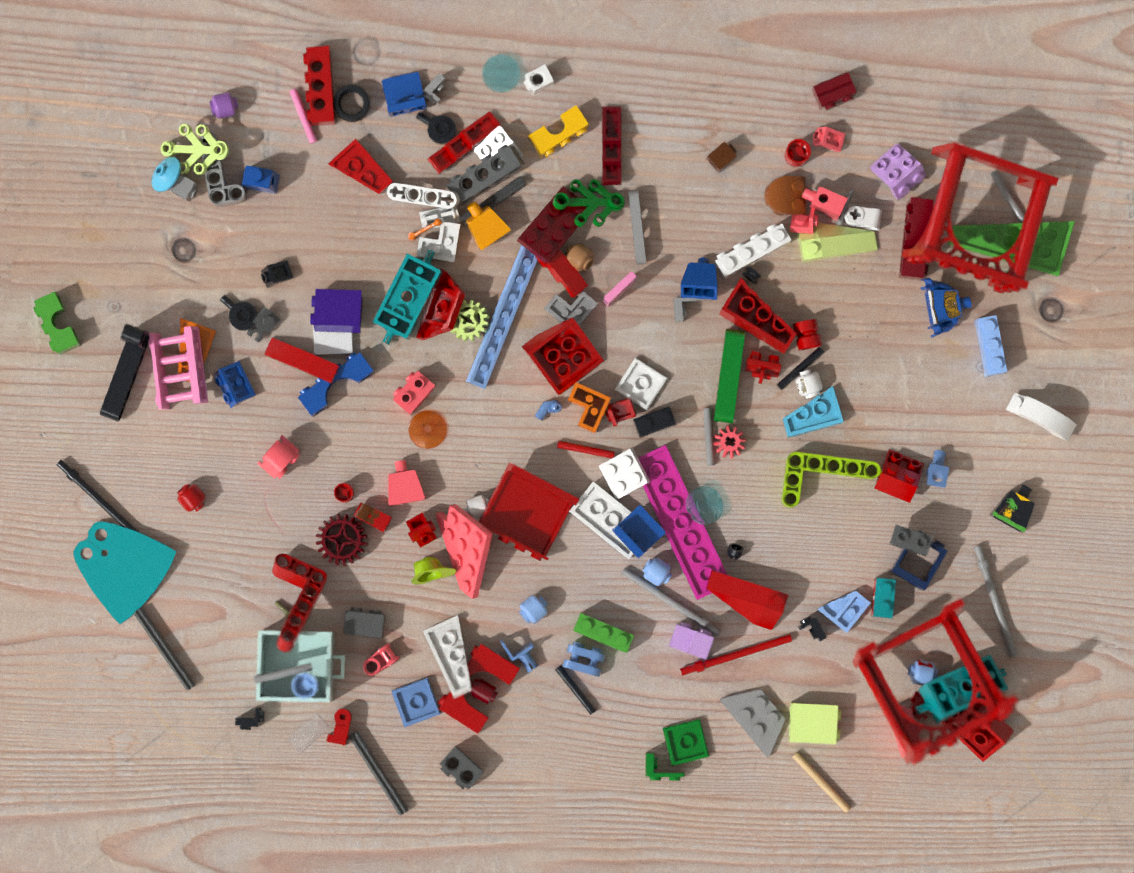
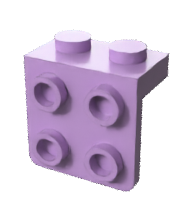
M895 144L870 166L871 171L889 186L897 200L907 195L915 185L922 182L927 176L922 164L899 144Z

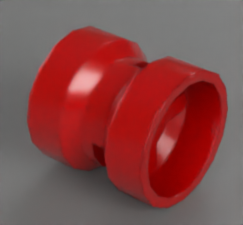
M340 483L334 489V496L338 501L347 503L353 499L354 490L349 484Z

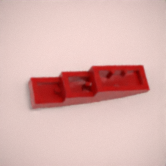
M489 111L462 130L455 138L447 142L443 148L431 155L428 161L438 174H441L472 151L499 125H502Z
M561 250L556 253L548 264H545L536 257L543 268H548L557 283L561 282L571 297H576L588 286Z
M271 338L264 353L269 358L331 384L340 367L337 364L275 338Z

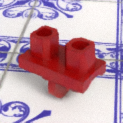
M752 351L747 359L744 371L752 372V377L759 378L758 384H762L763 379L771 380V377L778 378L781 370L779 356L769 355L768 362L761 361L762 354L760 352Z

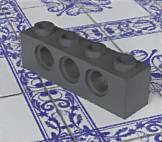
M507 144L497 149L498 153L495 155H487L481 160V164L477 166L474 164L468 167L466 173L462 176L458 174L450 179L451 182L446 186L448 190L454 191L459 195L460 202L458 205H464L526 166L515 146H508ZM499 159H503L504 161V167L502 169H499L497 166V162ZM483 169L488 170V177L486 179L481 174ZM469 178L473 183L470 189L466 187V181Z

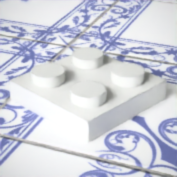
M633 448L599 466L616 500L650 482Z

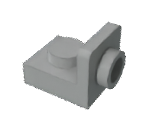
M440 73L424 89L425 98L430 103L438 105L441 103V100L434 93H439L445 87L444 82L446 81L445 77Z

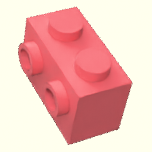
M419 371L416 373L412 372L405 381L407 383L403 388L401 386L398 387L393 393L395 396L393 401L410 416L436 388Z

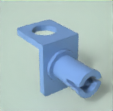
M941 450L934 451L933 464L930 463L926 471L928 485L946 487L949 467L944 466L946 452ZM933 478L942 479V481L937 482Z
M499 640L511 660L520 659L527 672L532 671L529 663L534 669L538 667L529 653L534 648L532 642L511 654L503 640Z

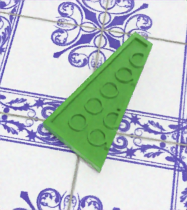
M1075 221L1041 223L1028 268L1058 277ZM1023 223L955 225L952 227L955 238L965 250L993 258L1002 255L1014 245ZM948 241V245L953 246V243ZM1013 253L1010 254V258L1012 259L1015 256V254Z

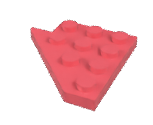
M453 504L449 507L448 516L443 512L436 513V518L452 566L456 569L455 575L459 587L465 594L474 599L479 595L493 533L457 504Z

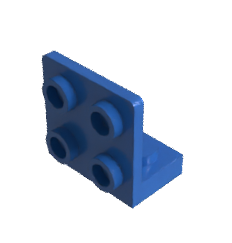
M418 72L382 80L390 117L427 109Z
M641 505L635 508L612 530L638 559L666 533Z

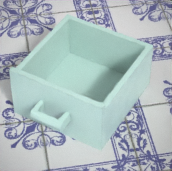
M258 630L257 675L311 663L313 670L304 673H311L317 677L319 690L310 698L303 699L297 697L292 691V682L299 675L295 674L257 683L256 701H333L334 679H345V655H334L335 632L302 631L292 651L283 652L277 647L280 631ZM334 659H341L340 675H334Z

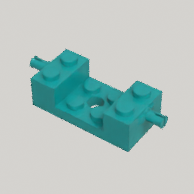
M428 249L424 259L406 254L373 320V323L387 331L382 342L390 345L394 335H399L407 340L410 339L417 325L416 321L443 271L435 268L430 263L435 252H431ZM405 291L412 293V299L409 302H405L402 299V294Z
M991 654L981 658L996 686L1002 693L1007 691L1009 688L1003 679L1007 675V672H1004L1005 669H998ZM963 666L925 683L919 689L924 699V704L915 707L916 711L919 710L917 714L929 711L936 724L967 709L972 697V682L966 667ZM962 683L969 684L970 691H965L962 688ZM981 692L976 694L977 699H985L984 696L981 697Z

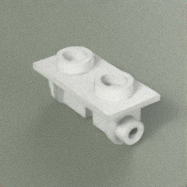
M440 207L419 212L423 228L432 224L437 218L443 222L460 223L457 207ZM436 225V226L430 228L429 230L435 229V228H439V227H441V225H440V226H437V225Z

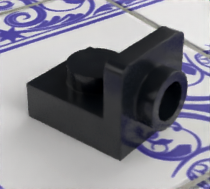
M288 260L267 265L261 270V279L267 288L294 278Z
M808 616L800 621L801 625L798 626V629L802 630L810 625L811 629H809V632L814 640L818 639L820 642L827 638L816 617L811 619Z

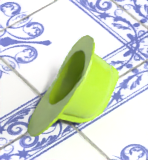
M426 557L414 563L415 577H413L411 582L414 585H420L454 575L456 569L443 567L438 559Z

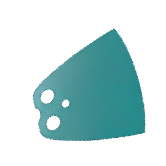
M108 522L94 523L88 530L87 539L79 542L73 551L75 562L89 587L119 625L130 618L149 599L165 577L176 554V551L144 534ZM98 529H104L107 532L105 540L99 541L96 539L95 533ZM83 548H90L92 550V557L85 560L81 557V550ZM101 550H107L108 555L102 556Z

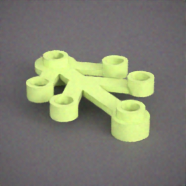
M187 124L180 125L179 133L186 136L194 146L176 145V143L171 141H165L161 145V152L164 156L173 157L177 153H193L185 162H180L181 168L183 165L185 166V170L182 171L181 169L180 174H187L190 168L204 154H210L203 163H197L194 166L196 174L204 175L208 167L216 159L223 160L229 154L228 145L223 141H217L209 132L208 126L202 124L197 126L196 133L199 136H203L210 146H204L193 133L192 127ZM218 147L221 149L220 153H217Z

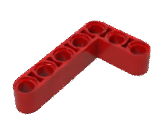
M283 553L275 557L272 568L273 575L302 588L280 631L277 641L279 650L290 652L297 643L324 590L327 574L317 567Z

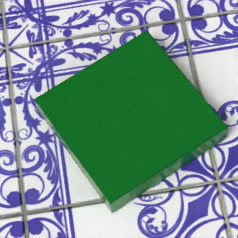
M700 719L662 728L672 766L709 757Z

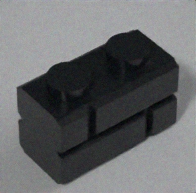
M670 406L633 419L639 438L676 426Z

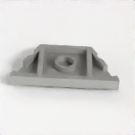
M761 689L721 698L722 704L768 758L786 719Z

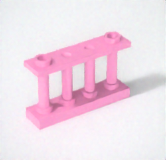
M184 327L183 335L161 338V334L149 333L148 344L152 353L157 394L155 401L158 409L169 410L170 402L189 399L193 400V404L208 403L199 327ZM186 343V354L163 356L162 346ZM188 362V373L166 376V364ZM191 381L190 392L168 395V383Z

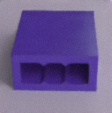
M316 289L315 296H312L311 300L314 313H311L310 324L314 325L315 332L361 333L362 290Z

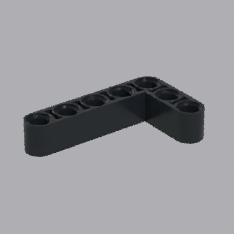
M130 324L124 326L121 340L125 342L101 407L100 416L117 422L120 421L148 346L150 337L149 332Z

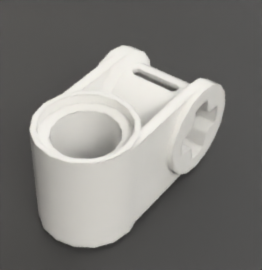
M852 206L846 211L844 220L851 226L863 227L868 230H880L883 211L876 208ZM852 212H855V215L858 216L855 220L851 215Z

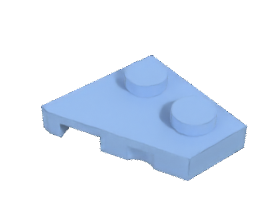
M854 591L819 607L817 610L847 633L870 605V602L857 591Z

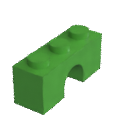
M54 291L34 301L36 306L33 309L37 317L41 316L43 321L41 327L44 333L50 336L51 341H49L53 352L56 351L61 355L81 346L73 327L69 326L65 329H58L55 325L57 315L66 311L58 293Z
M580 613L573 630L627 653L634 637L630 633Z

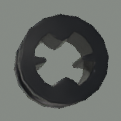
M747 267V272L742 274L754 284L757 283L758 278L762 277L751 267Z

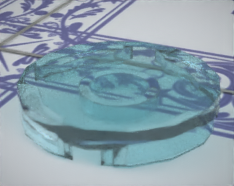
M500 54L491 57L483 66V81L494 92H509L519 82V66L513 58L507 55Z
M701 486L694 489L688 495L686 509L695 522L708 525L721 517L723 502L720 495L714 489Z

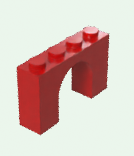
M480 644V646L475 645L470 653L473 657L469 663L467 662L469 677L477 672H489L508 685L511 684L520 670L519 667L483 644ZM450 691L448 695L444 694L439 701L441 705L439 709L477 734H479L489 718L472 707L467 702L464 694L454 699Z

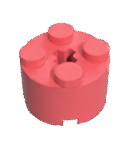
M283 435L280 437L282 441L279 442L277 440L262 458L264 462L259 460L257 463L274 479L276 477L280 479L287 471L286 466L288 463L293 464L300 457L299 449Z

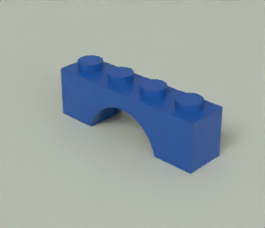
M354 352L346 358L347 362L342 366L340 363L337 364L340 367L332 384L318 378L314 386L311 388L307 386L299 392L301 394L298 397L312 417L328 407L327 393L336 381L351 379L361 383L375 373L361 353L356 354Z

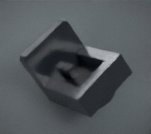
M256 707L255 718L236 717L235 726H240V730H251V727H260V723H264V712L261 711V707Z

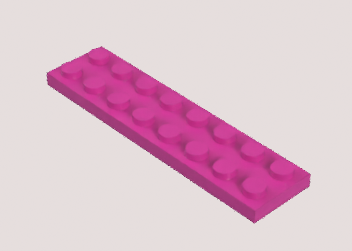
M666 445L638 458L650 480L643 488L662 528L666 532L665 535L696 600H699L711 594L706 589L711 570L726 575L727 573Z

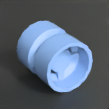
M311 673L299 674L292 682V691L299 698H310L319 690V681Z

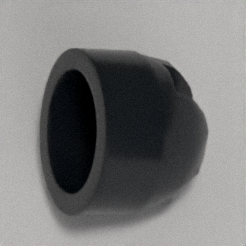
M729 544L727 554L730 559L735 557V560L742 556L744 548L738 544Z

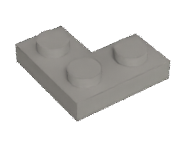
M582 292L570 306L556 294L544 310L560 323L573 317L580 326L598 303L585 292Z

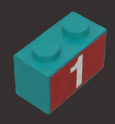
M874 578L871 617L893 618L896 580Z

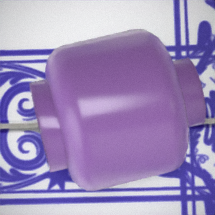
M229 92L213 95L212 101H209L212 115H216L218 119L234 116L235 109L238 108L236 97H232Z

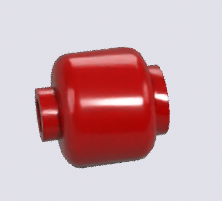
M187 483L177 492V501L187 512L193 510L197 512L205 505L203 501L206 495L196 484L190 485Z

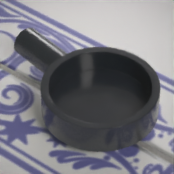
M421 112L417 114L416 119L428 125V135L434 143L444 145L455 137L456 126L450 117L438 115L431 119Z
M226 295L221 297L220 301L230 309L229 321L234 328L240 331H248L256 325L252 321L258 315V312L252 304L248 302L235 304Z

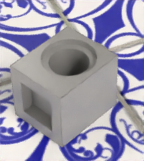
M180 174L175 184L168 191L189 201L190 198L193 199L195 197L198 185Z

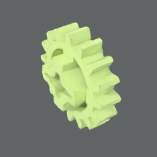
M463 300V305L451 331L452 334H456V338H462L465 342L470 338L474 342L475 336L481 339L480 333L487 332L484 327L490 325L486 322L490 316L485 314L487 309L481 308L482 304L478 302L475 305L473 300H470L468 304L466 300ZM463 318L471 319L474 324L466 322Z

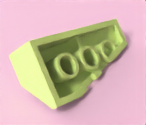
M818 223V226L814 227L813 234L797 233L802 263L878 250L875 232L870 230Z

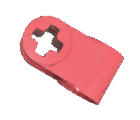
M388 643L364 662L363 670L366 674L374 676L398 661L400 657L394 654L390 648V643ZM371 661L377 664L375 672H369L366 668L367 664Z

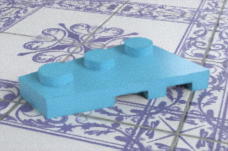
M833 386L783 418L788 438L843 424L844 422Z

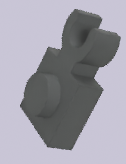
M263 307L252 321L256 326L250 328L247 335L251 337L257 332V337L254 340L260 342L264 331L269 334L280 318L266 307Z

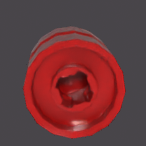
M802 139L792 140L784 153L786 162L792 167L805 165L811 154L810 145Z
M817 319L792 324L793 330L797 333L796 336H798L796 340L798 351L822 346L821 336L817 334L819 330Z

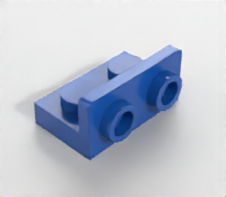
M240 361L223 367L214 374L215 382L221 388L223 399L229 404L230 408L256 395Z

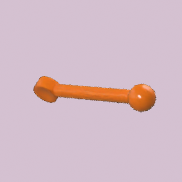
M439 218L435 219L432 224L415 233H409L408 238L415 240L416 236L436 225L440 226L442 220Z

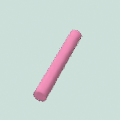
M296 88L292 89L289 92L310 144L316 143V136L310 121L307 119V114Z

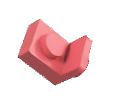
M818 127L814 132L812 145L841 152L845 133L829 127Z
M811 208L810 216L792 215L790 232L813 234L814 227L818 226L819 215H815V208Z

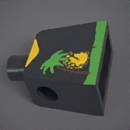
M1022 484L1018 493L1012 490L1008 491L990 513V516L1018 532L1024 533L1035 504L1028 500L1032 489Z

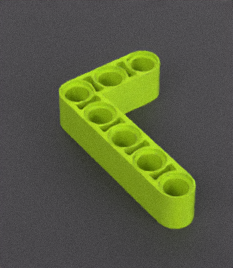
M793 452L786 458L781 502L787 508H792L799 503L803 471L872 480L880 475L881 467L873 461ZM792 456L799 457L800 464L798 466H793L790 463ZM812 458L819 461V467L816 469L811 468L809 465V461ZM830 461L837 462L838 469L836 471L829 469L828 464ZM849 463H854L857 466L856 473L852 474L848 471L847 466ZM869 465L876 468L874 476L867 474L866 469ZM789 475H795L798 478L796 485L789 484ZM787 494L795 496L794 504L786 502L785 497Z

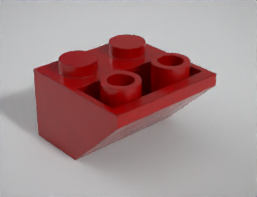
M889 449L874 489L910 503L918 488L924 463Z

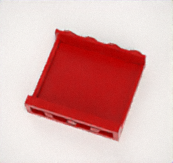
M509 463L479 523L492 533L499 535L498 540L506 544L509 541L514 543L515 549L523 553L525 550L531 552L530 556L538 561H541L542 558L548 561L549 558L546 555L572 505L576 506L579 498L515 464Z

